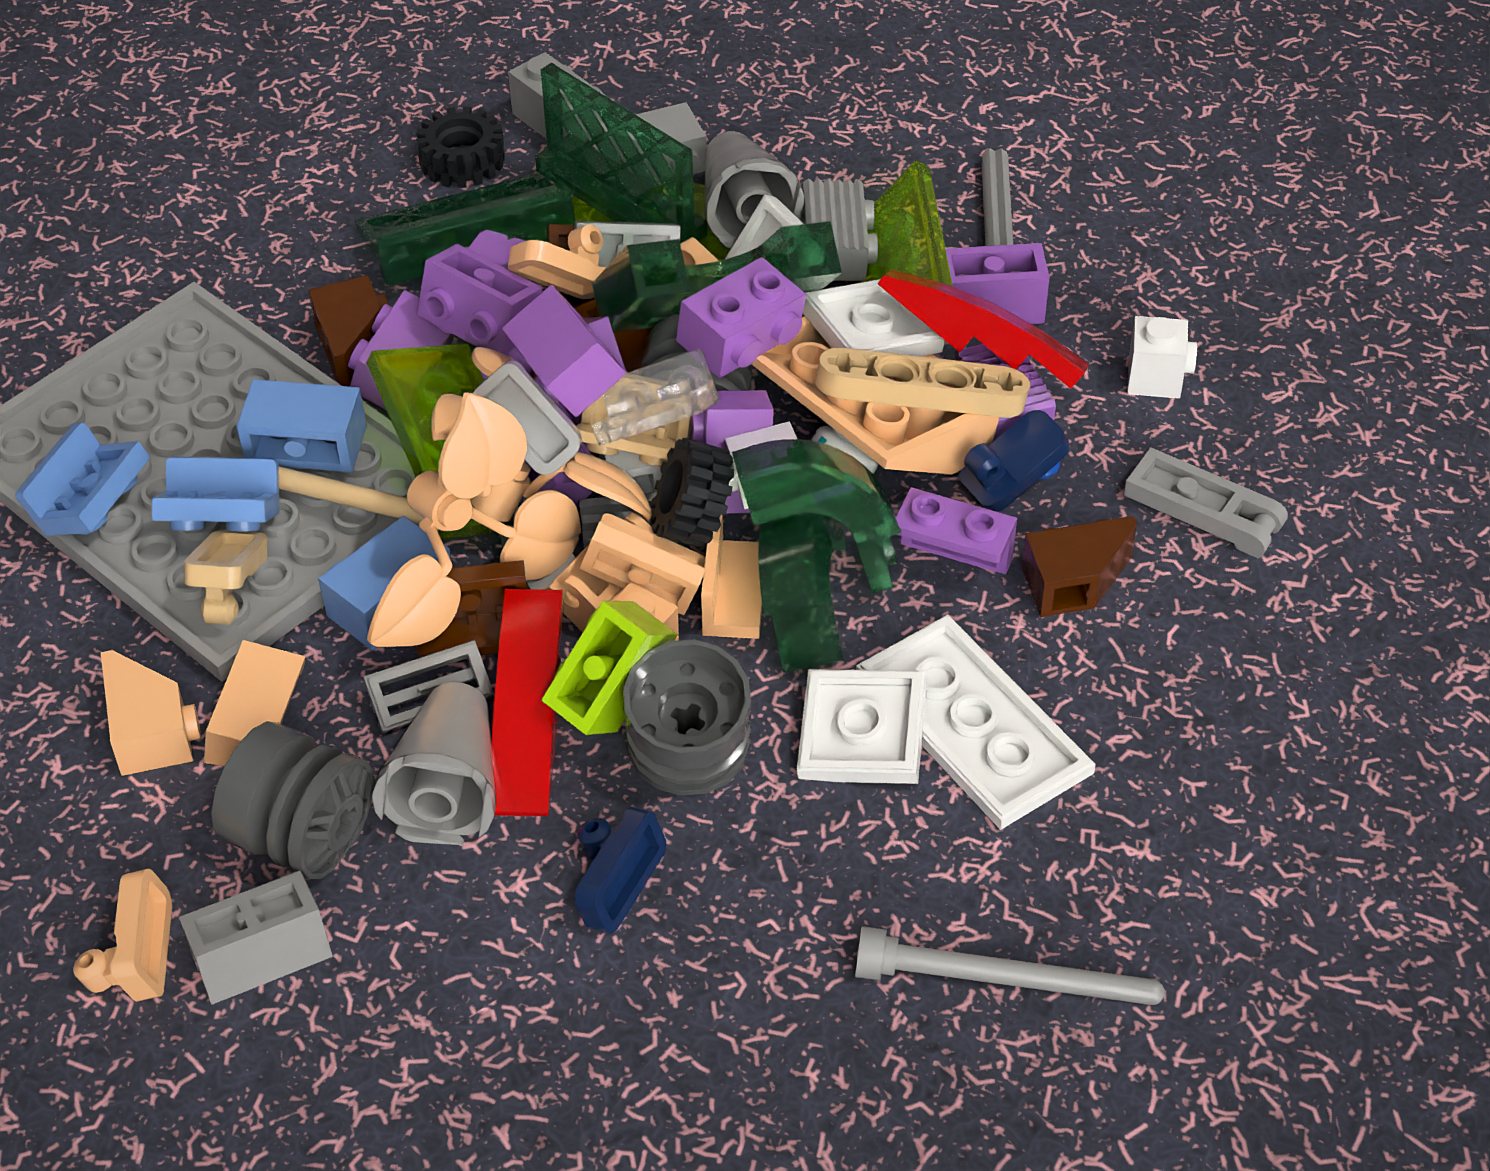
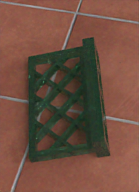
M550 63L540 69L547 148L535 155L536 171L614 222L677 224L680 226V244L691 237H694L698 242L707 236V221L694 212L692 149L555 64ZM560 89L564 92L565 96L567 97L568 101L573 107L572 110L570 109L569 105L562 96ZM593 110L598 113L607 131L604 130ZM575 114L578 115L579 119L581 120L582 124L584 125L585 129L590 135L591 140H589L586 133L582 129L581 125L575 117ZM563 127L568 133V135L565 137L563 133ZM628 132L634 136L643 151L642 153L638 151ZM609 136H612L613 140L617 144L618 148L620 149L621 153L626 159L625 162L622 160L621 156L617 152ZM663 154L674 160L675 174ZM645 158H647L656 175L658 176L659 180L661 181L660 184H658L657 180L655 179L646 162L644 161ZM630 166V168L632 169L633 173L630 172L627 167ZM663 189L667 191L669 196L663 192Z
M539 172L356 219L355 224L361 239L379 263L383 281L386 285H391L423 276L427 259L455 244L470 247L478 234L485 230L507 235L508 240L518 238L525 241L539 240L546 242V227L549 224L574 225L576 219L570 188L565 183L553 185Z

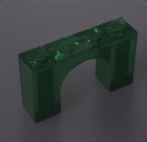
M831 221L780 227L763 244L751 251L728 259L698 265L685 266L679 239L627 245L592 282L599 317L608 316L613 332L652 328L669 316L680 314L681 301L761 257L803 292L821 290L842 273Z

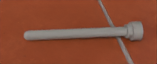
M861 927L855 977L880 981L881 974L894 976L895 970L1147 1005L1160 1003L1165 994L1163 985L1155 979L898 944L899 938L886 936V929Z

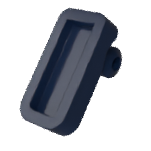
M1041 410L1030 411L989 446L981 443L971 448L965 456V467L960 471L959 479L983 508L996 512L1002 511L1067 455L1070 447L1069 440L1063 430L1047 413Z
M629 807L623 813L624 817L621 825L614 824L610 826L605 819L593 818L580 826L577 833L578 839L587 857L594 859L580 880L575 892V905L587 927L609 933L615 932L664 856L667 845L666 839L654 812Z

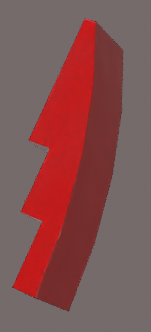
M893 269L886 273L877 283L959 352L975 337L1014 369H1017L1027 356L1031 355L1070 389L1083 376L1089 366L1087 362L1043 330L994 303L945 283Z
M505 589L491 742L496 793V810L494 815L549 816L558 717L557 712L545 704L542 698L553 682L555 674L561 665L560 641L564 611L563 590Z

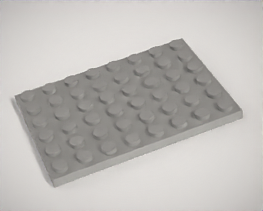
M192 282L0 406V502L223 682L228 678L242 640L270 647L322 608L324 602L318 578L328 572L334 564L343 561L370 541L376 533L385 530L396 522L398 518L279 489V514L266 522H260V530H256L267 535L268 558L252 576H247L241 588L232 589L231 594L234 595L238 603L237 617L231 625L205 623L200 607L202 600L206 596V588L185 584L184 560L212 532L225 530L226 522L205 521L204 529L181 531L170 529V521L152 520L151 498L166 491V460L173 456L244 458L236 425L253 379L341 385L196 282ZM362 400L367 427L353 473L288 468L407 497L409 486L418 475L430 470L438 472L440 455ZM73 423H85L101 445L139 441L151 458L136 475L138 478L136 484L117 499L107 512L108 518L106 522L92 533L86 535L45 536L16 499V491Z

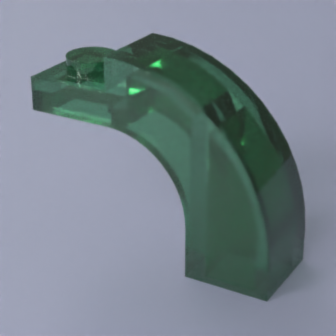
M800 439L767 441L732 452L754 526L802 512L819 513L829 516L843 524L854 537L872 594L894 587L888 566L897 564L898 561L890 536L901 533L885 490L864 464L838 448L815 441Z
M824 495L771 508L765 514L762 521L758 546L761 597L764 615L772 616L783 673L844 661L831 597L829 565L833 553L846 551L847 549L837 499L833 495Z

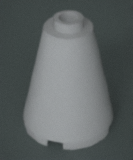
M723 132L711 140L705 154L704 212L709 228L719 238L720 242L728 248L733 247L765 194L776 197L799 220L801 219L804 211V193L798 178L790 168L740 132Z
M448 682L437 686L431 692L377 775L372 792L375 812L381 820L385 814L391 821L397 824L395 833L405 840L420 843L464 845V839L460 835H472L480 831V837L488 831L496 810V793L488 705L484 695L468 684Z

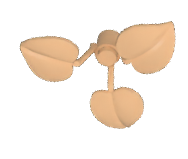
M476 347L471 356L475 366L488 377L506 361L513 360L510 356L484 347ZM536 373L531 377L532 379L537 377ZM444 394L438 399L431 419L434 441L447 439L458 417L462 396ZM577 452L571 460L556 472L549 475L540 474L532 482L528 477L531 469L523 462L519 473L512 481L503 485H491V492L487 497L475 496L470 499L471 504L477 510L497 521L508 522L512 518L515 508L518 507L522 497L528 499L538 493L539 489L558 473L565 472L569 478L585 488L637 511L645 517L648 523L652 517V511L644 492L628 473L612 463L581 452Z
M463 393L458 417L441 451L438 472L433 470L423 472L409 486L407 502L411 509L424 518L420 522L419 528L428 535L438 561L430 555L421 554L405 563L391 579L375 610L367 635V641L376 647L415 646L429 642L446 630L457 613L461 598L460 586L456 581L447 576L452 569V563L437 531L438 529L443 531L459 530L471 518L498 534L509 537L501 551L500 563L524 560L526 580H537L552 574L568 560L576 548L579 540L578 536L581 533L579 513L574 502L561 492L545 490L529 497L516 512L514 527L507 526L471 505L470 498L475 496L487 497L491 492V485H503L512 481L519 473L527 452V440L522 426L509 411L494 401L477 394Z

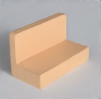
M605 513L597 526L579 569L623 589L630 582H633L678 606V613L685 615L706 571L704 568L706 557L666 538L656 536L657 534L619 517Z
M721 515L719 518L721 526L718 532L713 531V539L710 543H707L704 567L706 571L703 575L701 592L702 635L759 639L768 542L723 540V515Z

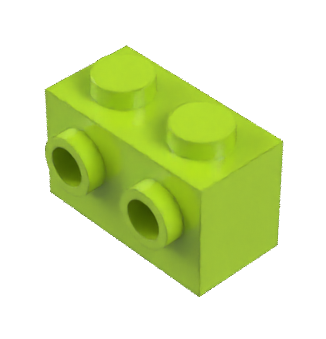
M602 601L588 619L585 630L571 653L559 666L554 680L543 696L542 701L585 735L618 732L625 720L623 688L631 668L647 651L669 641H675L678 634L634 601Z

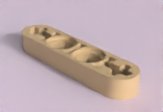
M831 348L825 350L820 356L815 379L817 388L822 393L833 398L1002 418L1015 417L1024 411L1030 388L1028 378L1022 372L1010 367L851 348ZM886 377L898 378L905 382L890 380ZM940 383H946V384L954 385V386H956V387H958V388H952V387L944 386V385H942V384H940Z

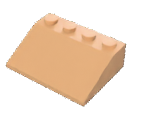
M806 316L802 317V327L793 340L787 344L775 346L758 356L752 363L755 368L884 469L952 475L965 467L964 459L971 448L981 443L989 446L994 440L999 417L844 400L822 393L817 388L815 379L820 356L825 350L831 349V347ZM931 354V355H926V356H921V357L937 358V357H936L935 355H933V354ZM886 377L890 380L905 382L898 378ZM940 383V384H942V385H944V386H948V387H952V388H958V387H956V386H954V385H950V384H946V383Z

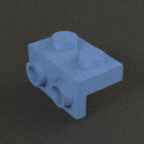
M73 423L16 491L15 496L45 536L86 535L96 531L106 522L108 518L107 512L122 494L129 491L136 484L138 479L136 475L151 457L139 441L101 445L85 423Z
M173 456L168 458L165 463L166 491L151 498L152 520L170 521V529L201 530L205 528V521L226 522V530L246 532L260 530V522H266L279 514V463L275 458Z

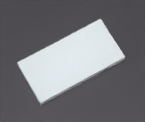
M949 615L942 617L856 665V670H925L927 687L922 746L1000 830L1094 774L1096 764Z

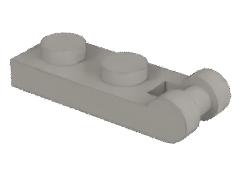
M1151 447L1128 477L1125 484L1124 496L1234 543L1236 549L1256 558L1264 555L1271 544L1270 534L1279 532L1288 518L1285 507L1278 501ZM1239 515H1242V516H1244V517H1247V518L1251 519V521L1248 520V519H1245V518H1243V517H1241V516H1239Z

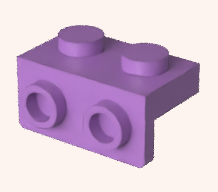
M911 487L893 522V533L901 536L902 545L1006 575L1013 560L1017 517Z

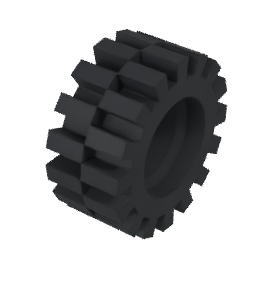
M463 106V112L456 113L455 107L447 108V115L443 116L440 111L432 114L433 121L426 118L421 122L422 128L417 129L416 142L421 171L424 175L428 174L429 180L434 183L441 179L442 186L450 187L452 182H458V188H467L466 181L472 180L474 185L477 186L483 184L482 176L491 180L496 176L495 170L501 171L504 166L505 151L501 123L498 124L497 118L494 115L487 117L485 110L479 109L475 114H472V107ZM460 145L470 146L462 149H452V147Z
M684 437L682 440L678 439L675 442V448H670L667 453L668 462H663L660 468L662 473L661 479L656 480L654 487L657 490V495L652 498L651 508L655 510L651 514V523L654 524L652 530L657 534L656 536L700 548L705 547V543L712 541L713 531L718 532L721 526L719 518L721 515L725 516L728 506L725 505L726 498L731 496L733 486H729V482L734 478V469L730 468L734 461L733 457L729 455L730 451Z

